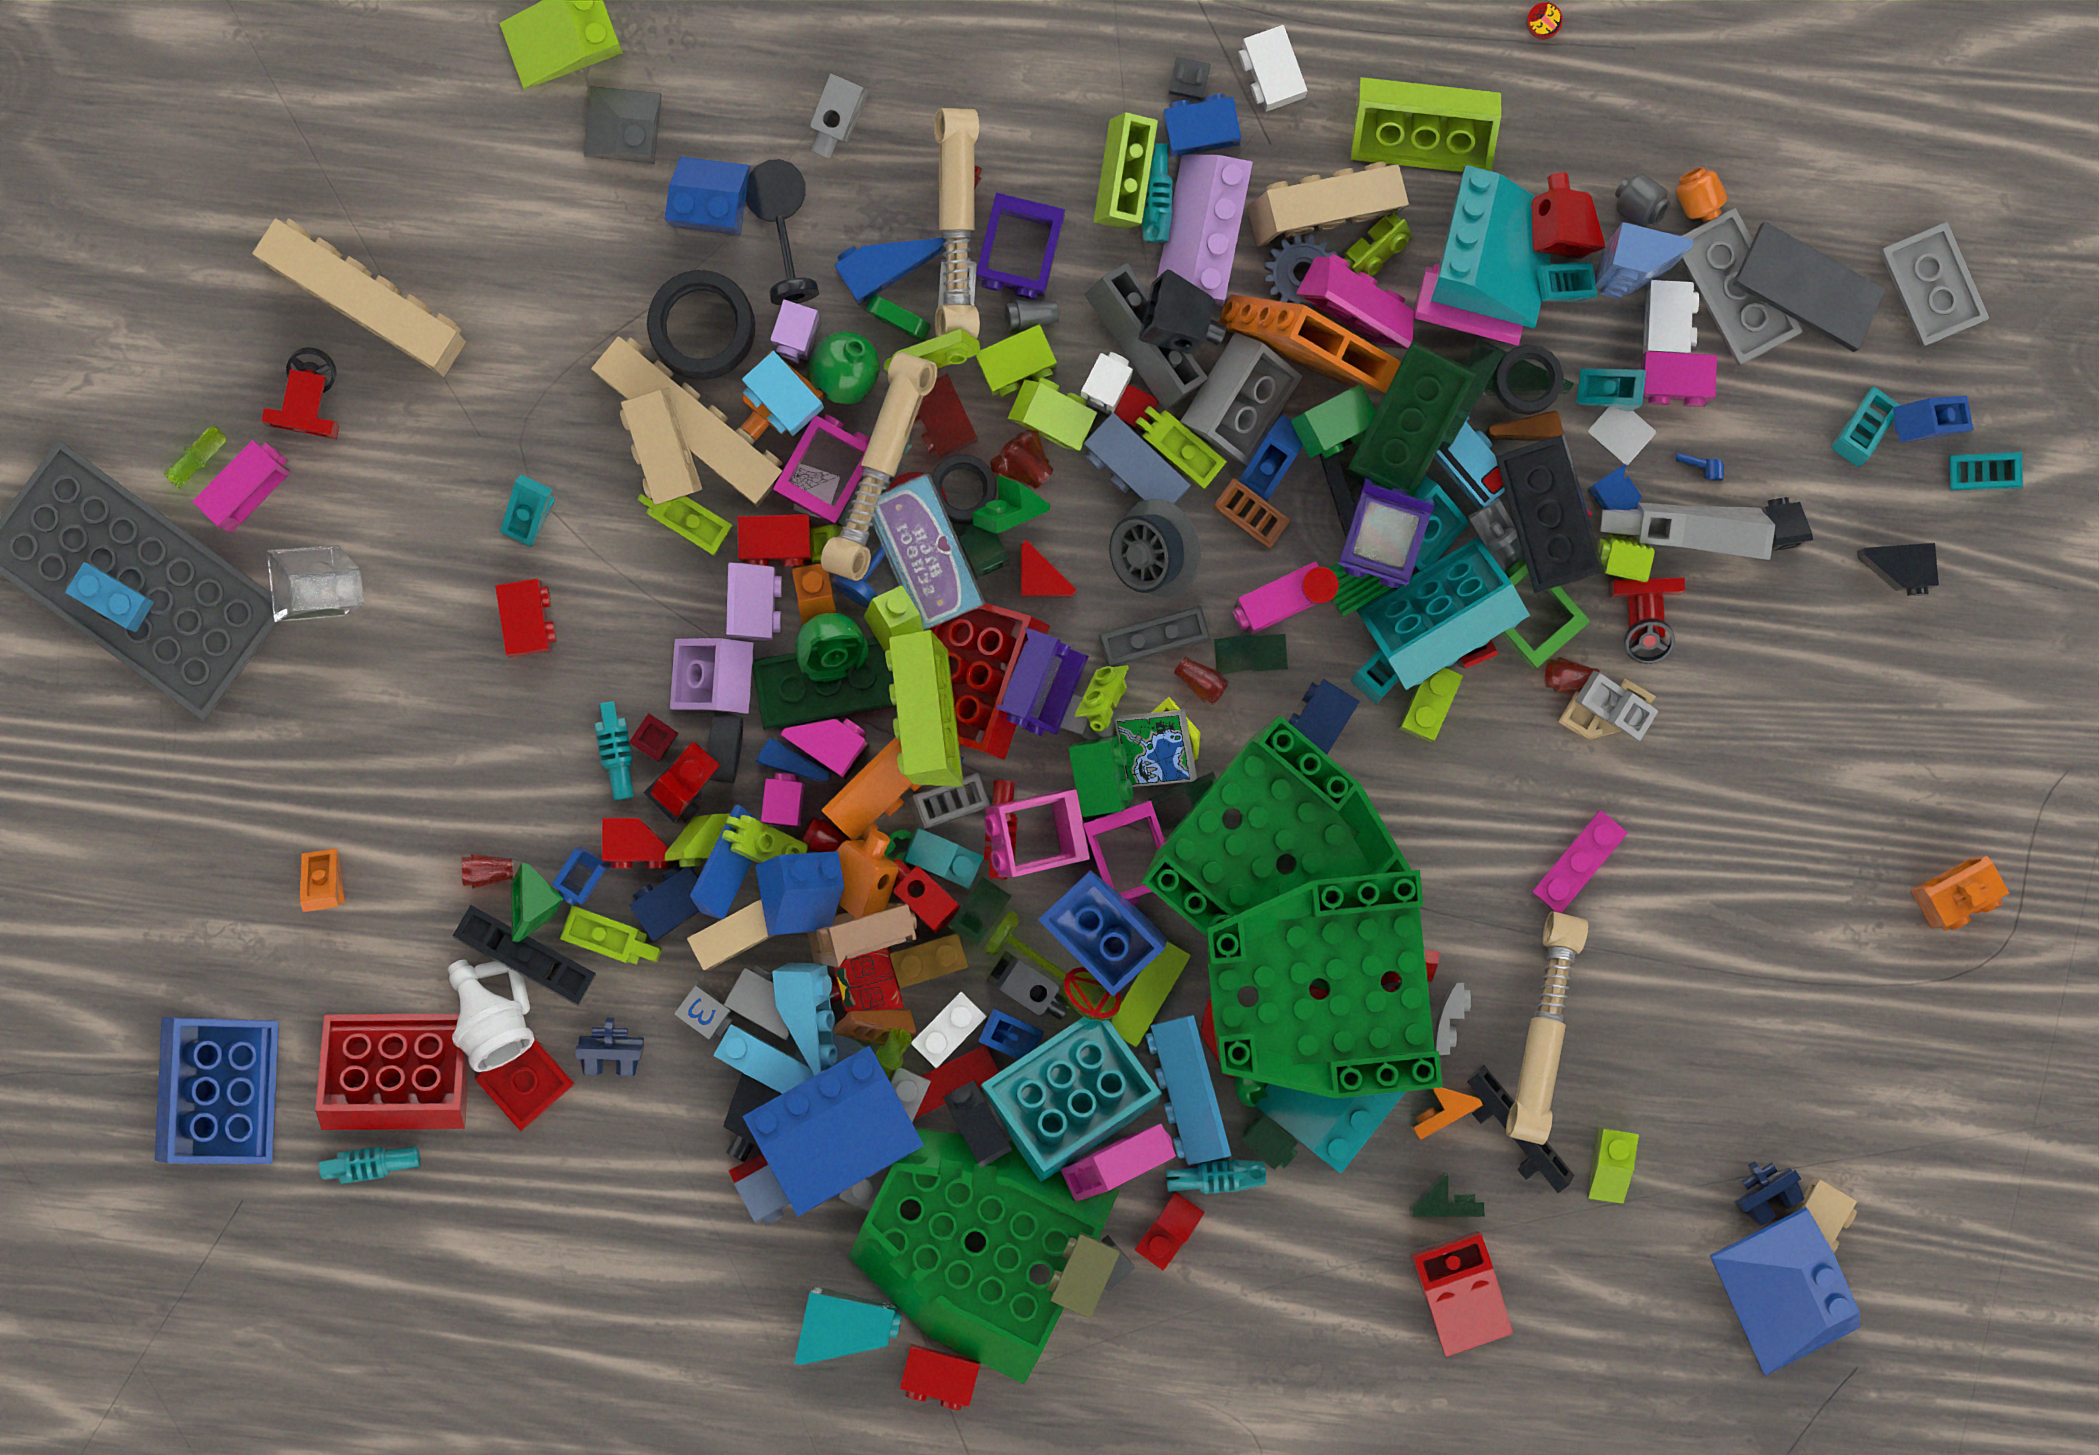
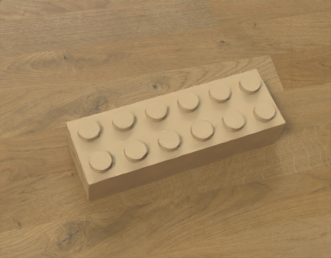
M277 218L273 220L252 253L259 261L442 377L446 375L466 343L460 335L462 329L456 326L457 324L441 313H438L436 318L430 315L432 310L426 307L425 303L410 294L404 299L400 296L402 292L396 288V285L380 275L377 276L376 280L372 279V273L366 269L367 267L350 256L345 261L340 259L342 254L334 246L319 237L313 242L311 240L313 236L288 218L285 223Z

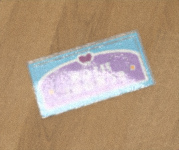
M926 473L880 494L883 498L878 499L877 504L880 507L875 508L874 513L876 516L872 517L871 521L899 586L903 585L920 613L924 631L985 605L984 598L930 474Z

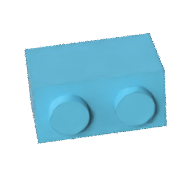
M774 350L742 378L743 383L747 387L743 393L756 407L763 404L771 414L767 419L781 434L787 430L793 437L824 408L822 402Z

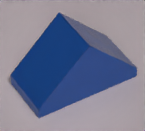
M993 1008L979 1042L1017 1059H1021L1037 1048L1044 1031Z

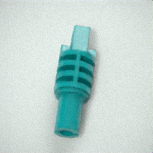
M1155 143L1142 218L1143 238L1148 243L1168 242L1171 226L1173 180L1168 175L1169 145L1163 143Z
M614 701L600 703L599 708L602 722L594 723L601 766L604 767V770H608L613 800L620 801L634 798L629 766H632L633 757L626 719H617Z
M376 1146L338 1152L337 1159L319 1162V1174L323 1180L339 1178L340 1184L385 1178L386 1175H389L390 1171L421 1167L420 1151L417 1146L392 1150Z
M1223 1160L1202 1162V1164H1198V1168L1166 1169L1168 1192L1200 1189V1192H1204V1194L1236 1192L1264 1186L1267 1181L1264 1161Z

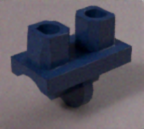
M607 1017L605 1027H592L591 1036H579L578 1046H576V1059H581L584 1075L602 1074L603 1059L616 1060V1074L620 1076H634L644 1049V1038L628 1037V1028H615L614 1017Z
M1754 1161L1748 1165L1752 1175L1742 1180V1184L1746 1190L1757 1184L1759 1187L1737 1199L1735 1203L1740 1211L1748 1213L1755 1223L1761 1226L1776 1216L1767 1202L1771 1197L1778 1194L1786 1208L1793 1207L1804 1200L1803 1193L1798 1184L1801 1178L1796 1170L1792 1171L1789 1168L1768 1181V1177L1778 1172L1774 1164L1770 1163L1761 1169Z

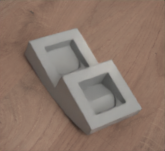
M1596 671L1592 672L1575 700L1598 717L1638 741H1641L1658 713L1657 709L1637 695L1624 690Z

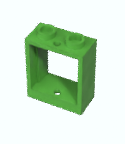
M1520 559L1506 571L1510 576L1509 580L1513 586L1529 574L1524 559ZM1560 586L1547 591L1568 613L1571 619L1538 648L1533 650L1514 628L1500 633L1532 670L1538 668L1590 622Z

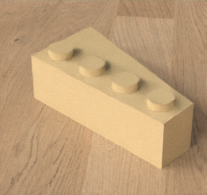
M1382 161L1367 165L1365 167L1366 171L1354 173L1353 168H1347L1332 173L1333 177L1321 179L1320 175H1312L1300 179V184L1288 186L1287 181L1268 185L1266 187L1267 191L1247 207L1257 248L1270 245L1271 240L1282 234H1285L1287 241L1294 239L1295 235L1301 237V235L1313 231L1315 226H1318L1319 230L1323 232L1345 225L1348 218L1351 219L1352 224L1384 217L1385 215L1388 216L1392 213H1399L1409 205L1399 164L1386 166V162Z

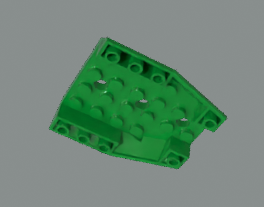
M1278 715L1248 740L1161 845L1141 882L1207 937V928L1310 881L1412 870L1362 785L1281 715ZM1231 808L1237 809L1240 813L1239 824L1234 828H1226L1222 822L1224 812ZM1283 854H1290L1294 860L1292 870L1285 874L1279 873L1276 868L1278 857ZM1317 978L1310 983L1325 990L1329 989L1328 983L1322 978Z
M1420 870L1310 881L1207 928V967L1214 1035L1221 1073L1334 1099L1442 1088L1439 1051H1436L1434 1048L1420 906H1424ZM1388 971H1394L1400 977V985L1394 992H1387L1381 986V977ZM1317 978L1324 979L1329 986L1327 996L1320 1000L1314 999L1309 992L1310 983ZM1244 986H1252L1257 992V1001L1250 1007L1242 1006L1237 999L1238 991Z
M915 1128L924 1146L893 1163L848 1257L928 1337L1025 1384L1064 1309L1063 1306L1050 1301L1053 1292L1048 1291L1047 1288L1055 1270L1063 1272L1068 1259L1062 1257L1070 1237L1077 1239L1080 1232L1098 1240L1120 1190L1113 1188L1075 1202L1061 1170L1040 1182L1013 1141H1008L1012 1151L981 1168L962 1134ZM913 1199L920 1204L921 1214L918 1218L908 1220L902 1216L900 1206L905 1200ZM977 1231L984 1235L986 1245L981 1251L972 1252L967 1249L965 1237L970 1232ZM1036 1264H1044L1050 1269L1051 1276L1044 1284L1034 1283L1029 1276L1030 1269Z

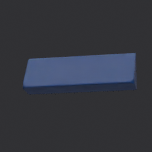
M739 805L734 806L730 814L731 817L740 819L741 815H746L758 820ZM726 824L690 894V898L700 913L718 919H723L726 916L752 863V860L730 850L732 843L723 839L722 834L724 830L736 833V829Z

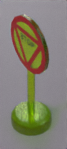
M1013 910L1009 911L983 949L989 955H996L1005 942L1009 943L1062 980L1063 995L1069 1005L1079 1014L1089 1019L1098 1021L1109 1020L1120 1010L1122 1003L1120 993L1117 992L1112 996L1085 967L1073 968L1066 973L1011 935L1020 921L1019 915Z

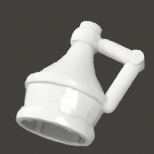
M459 960L449 966V982L453 989L458 991L460 997V1014L452 1040L454 1045L460 1047L469 1057L470 1067L477 1072L492 1070L514 1060L528 1050L535 1040L533 1032L526 1028L523 1016L530 1010L524 976L496 961L479 964L474 968L468 964L467 960ZM508 973L514 1001L488 991L478 982V978Z

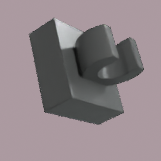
M1176 56L1169 94L1203 101L1211 64Z

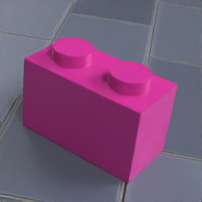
M1646 351L1641 356L1640 370L1646 371L1643 399H1649L1648 404L1670 405V400L1684 401V406L1705 407V402H1710L1715 398L1717 355Z
M775 773L774 779H766L761 822L801 828L806 785L798 782L796 775Z

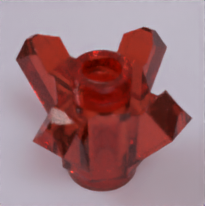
M1026 430L1019 433L1016 438H1012L1005 444L1000 452L1001 455L997 454L990 461L992 472L1000 474V476L1022 481L1034 489L1044 484L1053 472V467L1048 464L1049 460L1045 457L1041 440L1036 430Z

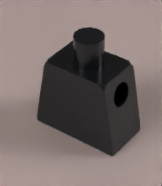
M1167 269L1151 284L1138 340L1188 354L1197 349L1205 340L1216 345L1220 344L1226 333V325L1211 319L1215 303L1211 295L1172 270Z
M1006 950L986 979L994 987L1039 1016H1042L1047 1011L1061 1020L1071 1005V1001L1057 993L1060 989L1058 984ZM1038 985V994L1033 997L1030 996L1031 989Z
M742 1073L723 1125L724 1128L736 1134L726 1153L745 1163L754 1145H758L742 1116L782 1095V1093Z

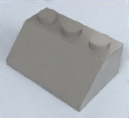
M1235 332L1207 377L1208 380L1204 382L1180 422L1204 441L1248 466L1303 376L1264 343Z

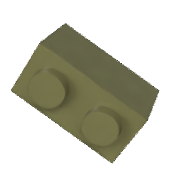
M1080 1232L1077 1239L1070 1237L1062 1255L1068 1261L1063 1272L1055 1270L1047 1288L1048 1291L1053 1292L1050 1301L1091 1319L1120 1255V1250Z

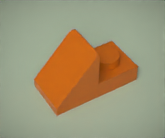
M821 563L792 569L802 625L816 615L837 613L830 574L822 568Z
M337 848L302 853L300 904L302 911L308 912L339 907V904L344 903L345 895Z
M1432 1088L1430 1090L1441 1109L1435 1111L1434 1107H1430L1415 1116L1417 1123L1411 1125V1128L1417 1139L1422 1140L1483 1104L1479 1098L1446 1088Z

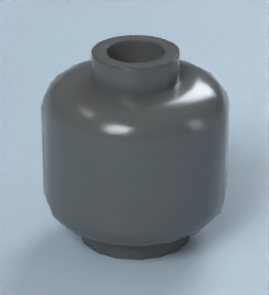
M1639 174L1631 180L1626 178L1620 183L1615 192V196L1618 198L1617 211L1638 226L1656 225L1664 217L1670 205V202L1667 200V190L1644 174Z

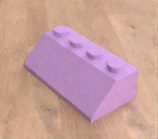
M1182 155L1171 206L1172 219L1168 242H1164L1157 278L1167 269L1172 270L1211 295L1215 301L1214 305L1223 307L1253 162L1222 155Z

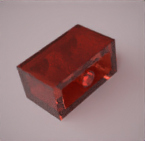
M948 373L936 378L933 389L929 394L923 396L914 422L921 419L926 429V433L921 434V437L929 454L936 451L939 459H942L978 442V437Z

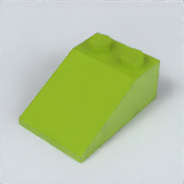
M542 0L499 23L524 90L623 54L604 0Z

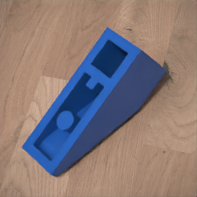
M943 237L864 245L858 250L853 246L837 257L839 262L834 264L859 306L870 299L872 294L880 293L946 251V247L943 246L946 241Z

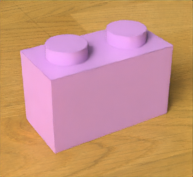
M783 299L770 339L774 350L779 353L778 356L781 359L796 364L799 363L800 359L809 360L821 324L818 310Z

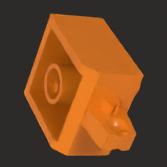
M1987 855L1972 857L1911 890L1930 927L1943 928L1944 931L1950 928L1955 930L1971 921L1969 915L1974 912L1975 914L1980 912L1987 913L2003 904L2000 898L2010 894L1994 863Z

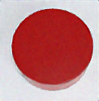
M1325 567L1311 569L1306 573L1302 581L1304 596L1316 604L1329 602L1338 591L1339 583L1336 575Z

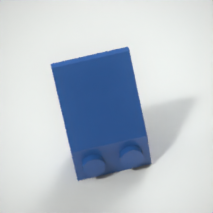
M1091 870L1038 919L1112 996L1119 992L1165 949L1168 939L1139 909Z

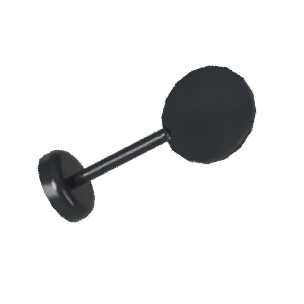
M781 159L767 160L753 169L749 174L745 200L748 208L758 218L769 222L776 221L787 280L776 283L769 291L771 303L775 305H782L783 299L796 304L803 303L819 295L818 285L815 280L806 277L796 278L785 219L793 216L802 206L806 196V183L802 173L792 163Z

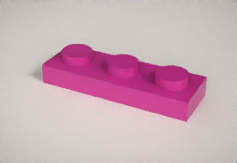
M1599 810L1531 892L1554 912L1562 913L1628 832L1602 810Z

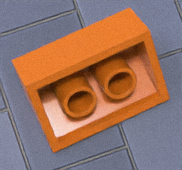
M896 737L822 809V812L851 840H858L860 838L866 841L871 830H878L879 827L875 822L881 816L886 814L888 817H891L905 803L901 797L910 788L916 792L923 786L913 784L904 774L900 773L897 754L902 753L901 740H897Z

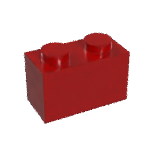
M809 514L737 516L738 557L740 562L768 566L769 561H783V567L804 566V560H812L811 518Z
M538 578L495 585L506 656L513 658L551 652V643L557 642L554 622L547 619L546 608L551 607L548 586L542 587V581Z
M911 1343L900 1389L906 1391L905 1396L908 1398L926 1402L928 1396L940 1399V1406L961 1411L962 1406H970L980 1362Z

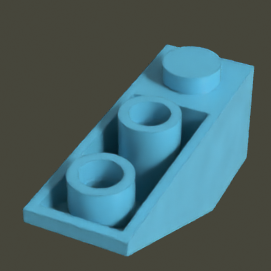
M787 963L772 971L775 1006L814 1076L834 1066L838 1058V1051L833 1041L835 1016L830 1006L832 981L828 975L827 965L818 963Z

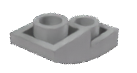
M1453 983L1441 1005L1433 1038L1434 1048L1436 1051H1439V1055H1450V1047H1456V1026H1450V1019H1464V1011H1470L1471 994L1470 990H1464V983Z

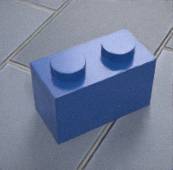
M1214 94L1205 97L1204 102L1190 104V100H1181L1170 103V108L1164 109L1163 120L1170 158L1240 145L1241 133L1234 97L1225 98V94Z

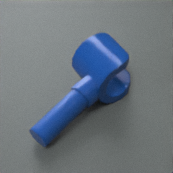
M1678 452L1676 461L1698 468H1705L1704 479L1723 480L1724 464L1720 459H1700Z

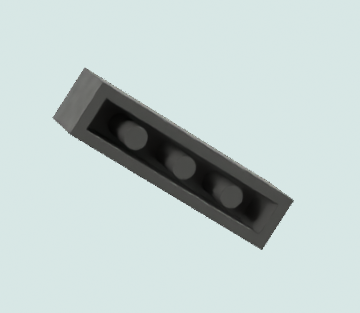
M1128 263L1103 276L1084 294L1164 410L1189 396L1208 380L1191 353L1186 354L1138 340L1149 293Z

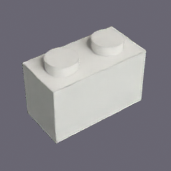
M1284 25L1243 39V50L1238 51L1244 71L1251 70L1255 83L1250 84L1255 102L1257 104L1263 103L1265 112L1306 97L1308 90Z
M1651 280L1646 285L1643 354L1646 351L1691 353V349L1696 348L1697 328L1692 327V314H1697L1699 293L1693 292L1694 282Z
M1110 352L1109 356L1102 353L1099 355L1081 390V397L1088 401L1087 404L1108 415L1114 413L1132 377L1133 369L1128 367L1129 361L1113 352Z
M961 991L911 1044L937 1068L987 1015Z

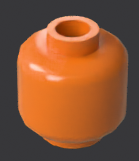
M1699 167L1687 172L1678 179L1680 184L1676 187L1675 194L1688 218H1701L1703 222H1707L1722 214L1720 208L1726 203L1728 195L1715 171Z

